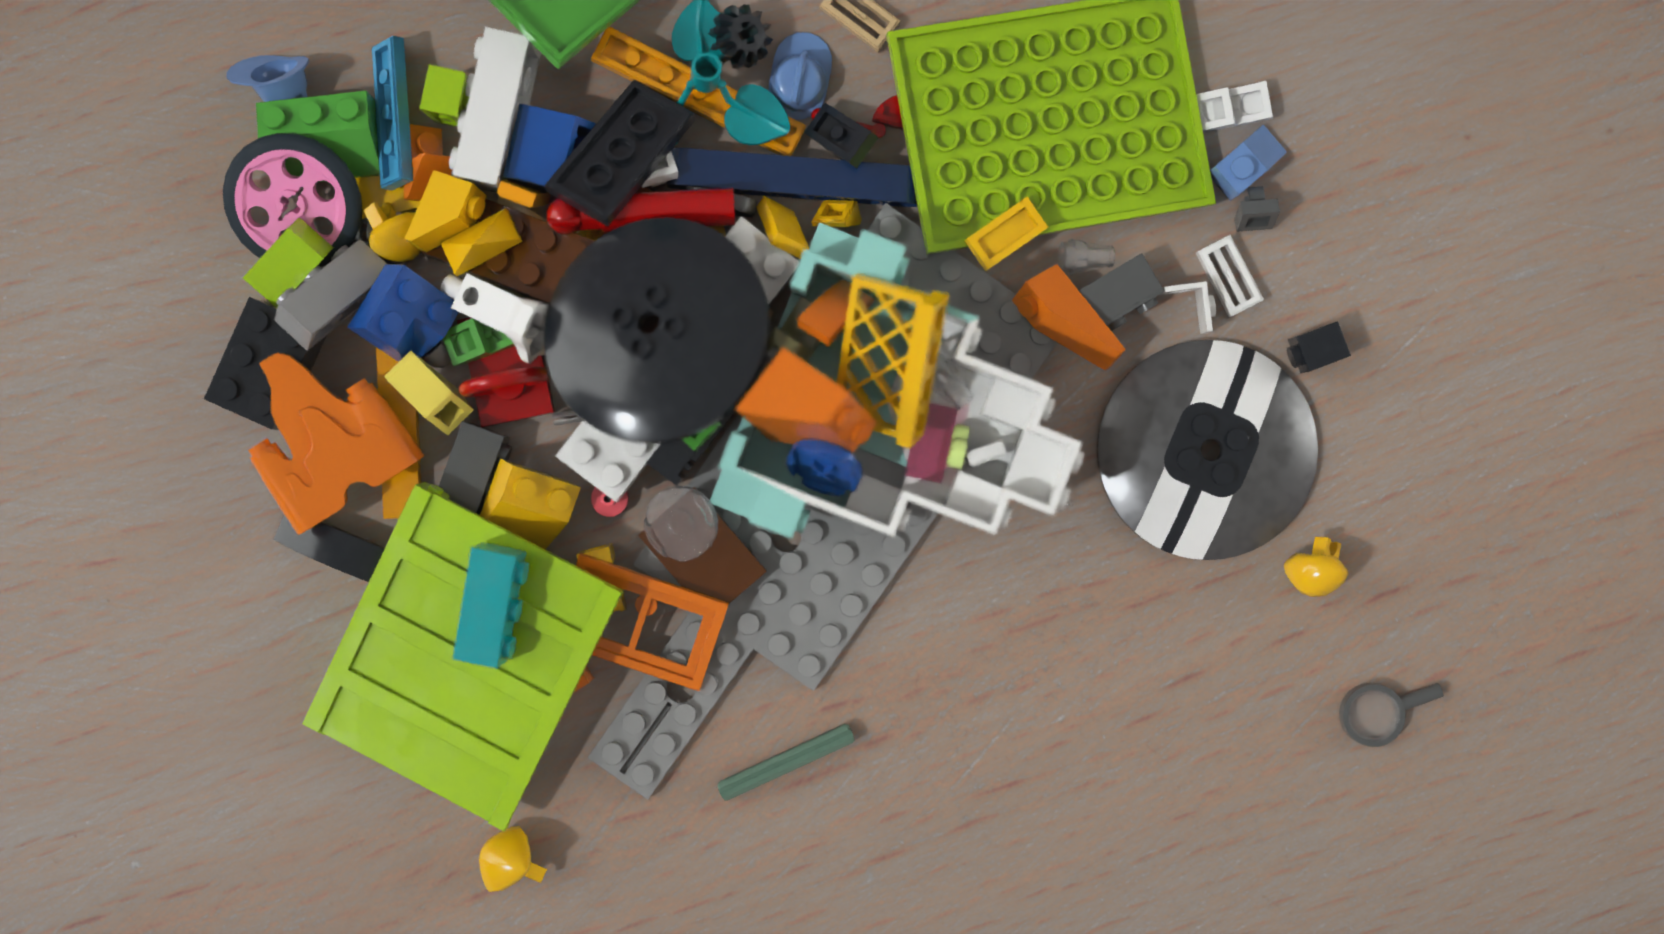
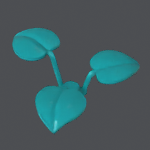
M693 0L680 14L672 32V47L676 55L683 61H692L690 81L686 83V88L677 104L683 106L694 89L703 93H709L718 88L725 101L731 105L725 113L724 123L729 135L733 139L745 145H760L787 135L790 131L787 113L779 100L770 91L758 85L746 84L739 88L736 99L731 97L726 88V81L721 79L722 64L720 55L722 52L719 49L717 51L710 49L711 45L717 41L708 34L710 29L716 27L713 19L720 13L708 0Z

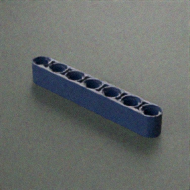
M672 148L671 150L678 169V178L666 181V187L684 190L686 186L706 189L733 188L734 194L765 195L768 197L820 201L848 200L857 201L858 204L884 205L886 203L897 207H918L909 165L861 162L856 169L844 160L693 148Z

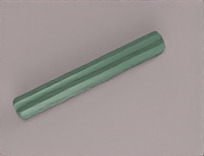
M843 724L721 780L717 785L719 793L724 801L735 798L852 744L855 741L853 732L848 724Z

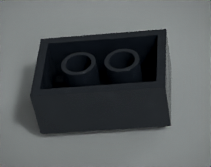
M249 297L204 400L271 430H279L271 413V387L259 363L271 355L280 352L291 355L311 372L326 336L307 351L275 321L277 312L275 306Z

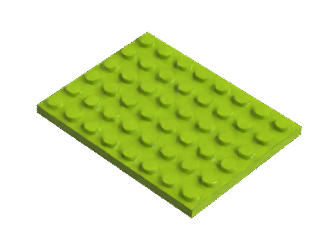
M1083 0L889 31L887 33V43L926 255L969 248L964 241L1027 196L1048 226L1047 229L1037 236L1208 207L1216 204L1179 0Z

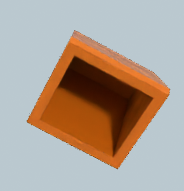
M784 347L735 408L770 441L795 444L800 440L816 439L838 445L850 453H854L859 445L869 439L873 427L877 423L850 392Z

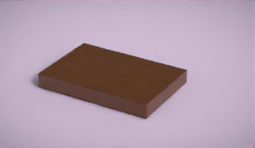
M693 487L638 534L640 539L683 588L728 602L729 604L767 572L765 567L696 487Z

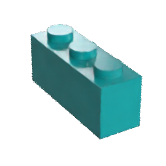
M485 542L471 547L453 653L454 660L497 669L513 657L516 648V637L512 636L514 622H518L523 607L522 600L518 599L520 585L525 584L529 572V563L525 562L526 551Z

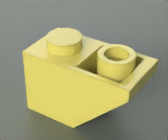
M411 350L384 376L425 419L447 436L474 411L464 396L459 393L456 386Z

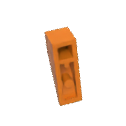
M1058 264L1027 280L1012 299L1020 314L1028 320L1034 329L1105 371L1126 350Z

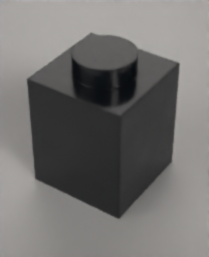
M1338 321L1287 339L1290 345L1287 348L1289 361L1294 368L1298 367L1300 373L1310 372L1351 356Z

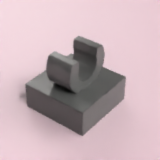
M1263 186L1248 187V196H1245L1244 201L1240 202L1234 218L1236 232L1273 229L1280 213L1278 199H1265Z

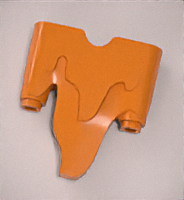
M277 352L259 363L271 387V413L273 419L286 440L293 458H289L276 442L271 444L268 438L248 451L252 456L250 460L297 535L306 532L341 510L348 501L347 489L351 484L364 482L372 487H377L425 456L373 382L368 383L365 378L346 389L349 397H347V400H344L333 394L306 366L291 355Z

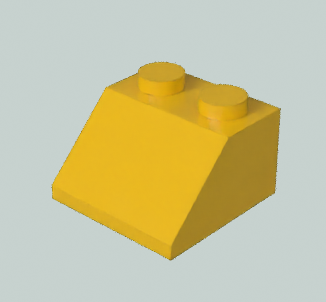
M500 458L480 516L546 549L568 524L581 487L567 480Z

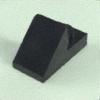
M827 103L823 104L804 132L840 160L846 161L856 169L878 140V137L870 130Z

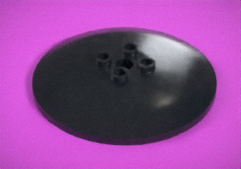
M651 218L639 220L618 227L591 243L575 258L561 277L551 298L545 321L544 345L547 365L551 378L565 403L575 414L595 429L613 438L641 444L673 442L690 437L711 427L735 408L747 394L761 369L766 354L770 328L769 307L762 282L755 268L741 250L724 235L705 225L685 219ZM649 316H658V328L653 333H643V321Z

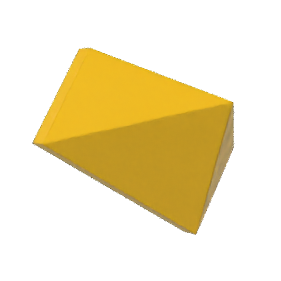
M504 208L447 239L441 245L454 274L458 277L521 243L522 239L509 211Z

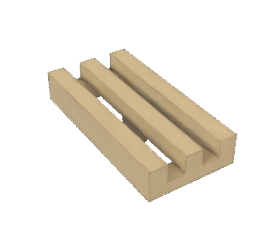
M823 0L820 4V10L877 53L885 41H887V33L896 30L900 24L899 19L874 0L857 1L888 24L885 29L847 0ZM833 1L878 34L879 37L877 39L833 7L831 3Z

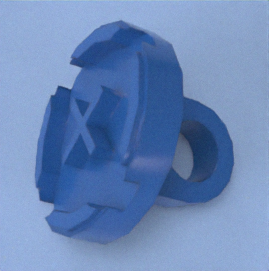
M807 439L798 441L793 444L786 461L792 476L795 477L797 473L803 478L801 483L807 488L826 495L840 496L844 495L846 490H850L851 493L856 491L863 475L861 463L852 453L838 445L822 440Z

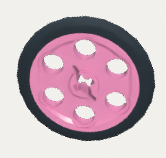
M276 133L260 137L243 147L233 158L225 174L222 192L226 216L240 242L255 256L261 258L282 235V231L287 229L298 218L305 221L334 247L317 266L324 267L331 262L332 256L342 246H352L357 231L360 228L363 215L361 194L356 179L346 163L332 149L317 140L288 133ZM288 157H294L301 161L304 167L301 176L291 175L286 170L285 161ZM255 170H262L269 175L271 180L269 188L261 189L254 184L252 174ZM324 180L331 183L335 190L334 198H322L316 190L317 182ZM303 187L304 190L298 196L299 200L296 203L298 207L290 210L282 218V214L288 208V199L296 195ZM260 206L268 212L269 222L264 225L255 222L251 216L252 207ZM316 217H325L331 221L333 225L331 234L324 235L316 230L314 225Z

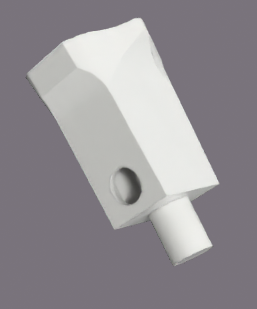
M452 274L445 277L440 291L454 300L452 309L504 333L515 344L522 361L531 363L536 357L545 355L544 331L549 305L530 299H522L469 274H466L464 280Z

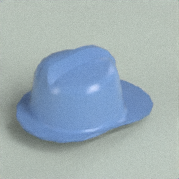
M797 32L787 36L778 45L769 80V91L782 104L787 116L795 120H804L811 117L814 109L822 107L826 98L832 69V55L828 45L819 36L809 32Z
M276 55L250 57L231 66L227 71V79L234 84L251 86L264 102L303 98L308 96L306 92L307 78L304 69L309 64V59L305 56L285 57Z

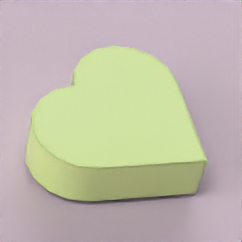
M954 425L945 464L947 467L962 469L970 426Z

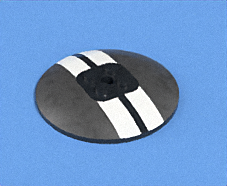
M1198 340L1180 343L1165 348L1140 362L1123 378L1112 393L1104 409L1097 436V463L1104 491L1118 516L1134 533L1149 544L1165 552L1191 559L1216 560L1235 557L1253 551L1275 538L1291 523L1304 505L1310 493L1317 468L1318 441L1315 422L1310 407L1296 383L1280 366L1263 354L1251 348L1226 341ZM1208 439L1215 440L1220 446L1219 456L1212 461L1205 459L1201 453V446Z

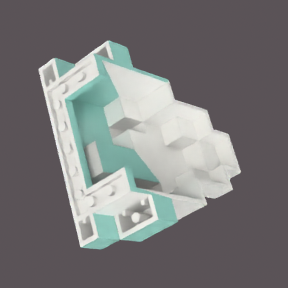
M819 222L809 250L804 249L790 284L792 293L778 328H782L801 296L814 302L831 286L843 279L852 284V277L857 273L892 284L893 282L900 284L910 260L903 256L906 246L862 230L858 238ZM862 288L864 293L874 298V303L868 309L869 311L882 305L874 290ZM904 299L893 303L905 322L914 318L917 303ZM947 305L925 433L911 449L896 445L897 438L872 430L869 439L859 445L856 451L852 453L861 463L863 470L857 490L852 493L850 490H846L845 494L840 496L826 495L807 488L801 483L802 477L797 473L794 477L789 472L786 461L793 444L770 441L749 421L742 417L737 433L732 432L718 468L722 469L709 503L749 518L748 522L791 539L795 531L802 533L811 512L804 509L806 502L893 537L896 529L900 531L905 529L911 510L905 507L908 500L996 534L997 529H1005L1012 512V508L1007 506L1009 499L1049 515H1054L1056 509L1062 511L1070 493V489L1065 487L1070 472L1077 474L1083 461L1084 453L1079 451L1082 442L1039 426L1041 419L1048 420L1053 409L1055 399L1050 398L1053 389L966 355V352L972 353L975 350L983 329L976 327L979 317ZM886 308L873 315L885 335L897 328ZM865 321L857 325L856 335L864 347L877 340ZM912 324L911 326H909L911 332H912L913 324ZM844 330L830 346L820 342L807 363L835 383H837ZM901 332L888 339L899 358L908 354L909 344ZM880 344L867 351L879 370L891 363ZM860 357L851 361L850 369L859 382L871 375ZM895 367L882 374L894 393L902 389L903 380ZM874 379L862 386L873 404L886 398ZM854 391L851 392L855 399L862 405ZM889 402L877 408L885 422L896 425L897 414ZM956 424L970 426L966 452L1000 440L1003 441L1007 452L1005 456L973 467L968 466L964 458V463L960 470L945 465L953 428Z

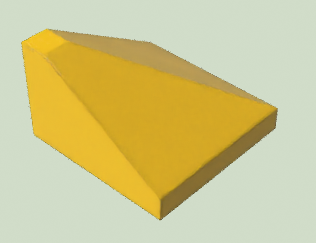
M823 200L811 221L812 226H818L819 222L830 227L860 225L862 219L858 202Z

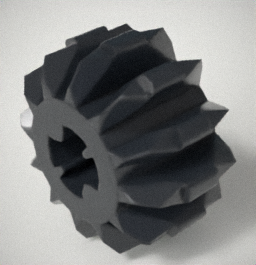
M743 4L738 8L736 5H731L725 8L723 13L714 17L713 22L716 27L710 29L708 34L715 38L717 42L712 44L710 49L715 51L719 49L722 52L720 55L721 62L725 63L730 60L732 69H739L743 65L751 68L757 65L758 60L764 59L769 54L766 46L770 45L774 39L765 34V31L770 28L771 24L761 23L762 11L751 13L749 4Z

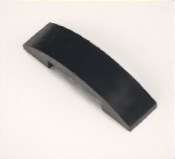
M285 514L273 539L313 560L367 582L370 581L385 547L323 521L306 532L297 535Z

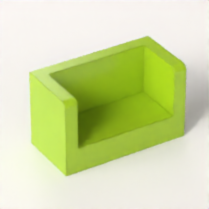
M429 64L419 109L435 123L457 127L459 115L462 110H467L470 97L466 95L467 75L463 71Z
M298 218L242 279L277 308L278 304L276 302L287 289L291 287L296 289L334 247L305 221Z

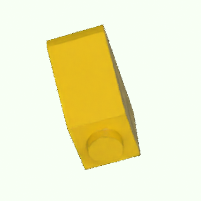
M433 170L404 239L424 252L440 246L442 242L475 225L476 220L484 212L487 195L471 182Z

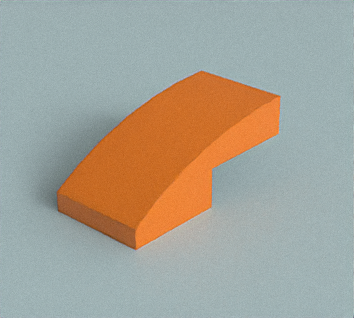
M843 279L826 290L798 317V327L827 346H830L845 329L851 284ZM862 291L861 299L869 309L874 303V298Z

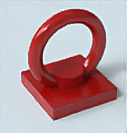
M516 346L468 363L471 379L459 385V393L464 397H475L481 427L555 413L544 355H540L531 363H527L521 360Z

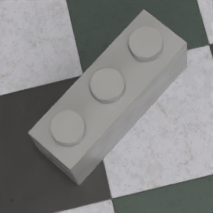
M361 239L351 247L347 245L342 246L332 256L331 262L324 268L321 266L315 267L304 279L305 283L296 290L293 287L287 289L278 298L275 321L308 351L359 309L381 270L388 264Z

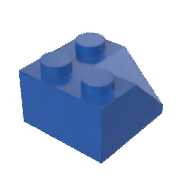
M404 264L385 265L347 328L399 362L410 350L420 358L423 357L445 337L459 311L451 308L454 302L453 299Z

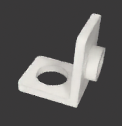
M1207 281L1163 287L1164 292L1159 295L1195 291L1200 334H1207L1213 331L1211 317L1216 316V304L1214 296L1208 295Z

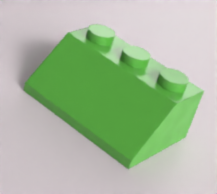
M367 91L256 103L258 138L276 133L298 134L309 137L332 149L346 163L355 178L380 176L375 100ZM294 157L286 159V170L291 175L301 176L304 171L301 161Z

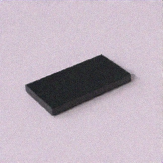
M633 80L546 182V191L608 227L695 122V113Z

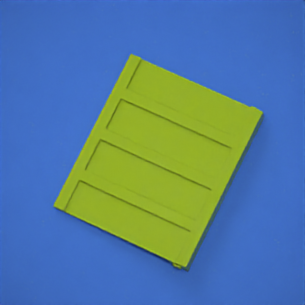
M422 482L413 487L302 724L320 734L335 739L487 820L488 824L504 832L510 824V820L624 591L449 500L450 496L441 487ZM482 542L526 551L525 562L529 563L528 577L525 584L520 585L518 597L523 602L522 612L518 622H514L512 636L516 637L515 652L511 659H508L506 663L497 669L453 659L471 547Z

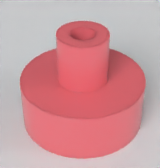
M596 487L591 494V503L594 510L605 517L621 514L629 503L628 491L619 502H615L612 499L608 502L606 499L607 495Z

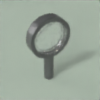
M1363 683L1352 688L1344 696L1339 709L1340 723L1345 733L1354 741L1369 747L1384 746L1395 740L1401 733L1405 724L1406 710L1444 697V694L1438 683L1400 697L1393 690L1383 685Z

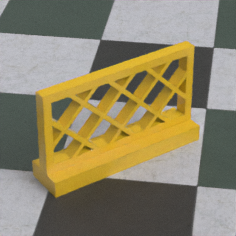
M857 273L852 277L837 384L850 393L854 391L866 411L877 421L873 431L897 438L896 445L911 449L925 433L949 294L935 290L931 294H926ZM862 288L874 290L882 305L869 311L861 299ZM900 299L917 303L914 318L907 322L904 321L893 304ZM885 308L897 326L896 329L886 335L873 317V315ZM863 321L866 322L877 339L865 347L856 335V327ZM913 324V328H912V332H911L909 326H911V325ZM899 332L902 333L909 344L908 354L899 358L888 341L889 338ZM879 344L891 361L889 365L880 370L867 352ZM857 357H860L871 374L860 382L850 369L851 361ZM894 367L903 380L902 389L895 393L882 375ZM873 379L886 397L875 404L872 403L862 388L863 385ZM889 402L897 414L896 425L885 422L877 408Z

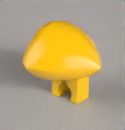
M372 203L363 210L373 229L369 236L370 248L380 258L405 263L418 257L421 250L404 239L415 215L414 212L396 215L390 203H385L380 208L378 203Z
M1315 537L1312 554L1295 553L1284 563V571L1290 582L1300 593L1309 597H1321L1332 593L1348 577L1347 568L1339 560L1341 543L1331 542V539L1328 537Z
M513 826L507 828L504 832L496 833L486 841L480 851V873L484 885L489 892L503 891L519 882L524 876L541 883L547 871L546 868L531 862L528 837L520 826Z

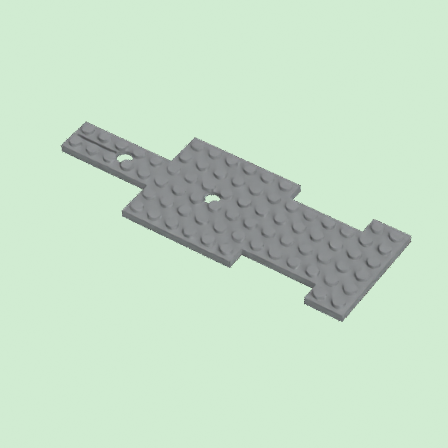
M885 203L866 231L906 246L903 256L910 259L901 283L893 282V284L926 294H931L934 290L949 294L947 305L979 317L976 327L983 329L975 350L972 353L966 352V355L1032 380L1057 342L1034 329L1028 320L1020 314L1017 306L1012 301L1016 293L956 251L926 255L922 228ZM740 413L735 417L680 498L693 487H696L708 502L710 501L722 469L718 468L732 432L737 433L743 416ZM908 500L905 507L910 509L911 513L904 531L896 529L893 537L806 502L804 509L811 512L801 533L800 544L793 551L783 552L773 544V531L748 522L749 518L711 504L765 567L767 572L729 604L700 691L695 690L694 696L686 702H677L667 692L668 681L646 674L588 758L648 800L753 649L814 691L939 512ZM645 546L633 565L648 576L681 586L652 551ZM689 612L659 656L687 665L703 616Z

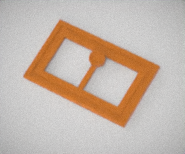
M580 553L576 566L616 587L639 594L635 601V608L639 616L629 646L601 637L592 656L700 691L729 603ZM658 601L703 616L687 665L636 648L646 616L652 615L656 611Z

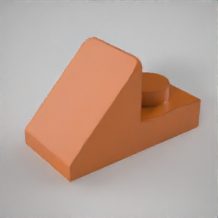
M410 124L413 181L404 185V200L420 202L433 170L451 176L453 169L449 168L450 156L443 155L442 129Z

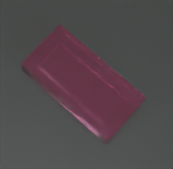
M930 403L924 436L909 450L904 472L905 476L942 483L958 409Z

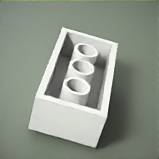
M485 27L483 37L479 36L477 38L474 48V58L478 59L475 74L470 73L466 83V95L470 96L467 110L461 111L457 130L461 133L458 147H453L449 160V168L453 169L452 175L454 177L471 182L479 189L497 193L500 181L510 180L504 178L503 174L519 104L530 105L541 52L524 35Z

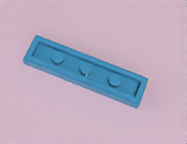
M391 36L372 47L381 189L395 190L413 181L404 38Z

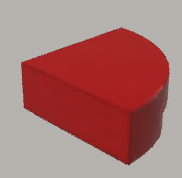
M897 95L888 98L876 109L872 122L903 130Z

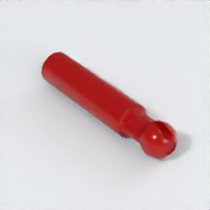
M733 188L635 193L608 227L560 199H555L547 209V222L549 226L557 233L566 235L574 233L576 230L602 229L606 233L628 223L651 218L685 219L707 227L734 226L736 223Z

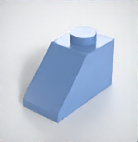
M1262 125L1210 170L1211 178L1231 201L1268 171L1287 151L1270 131Z

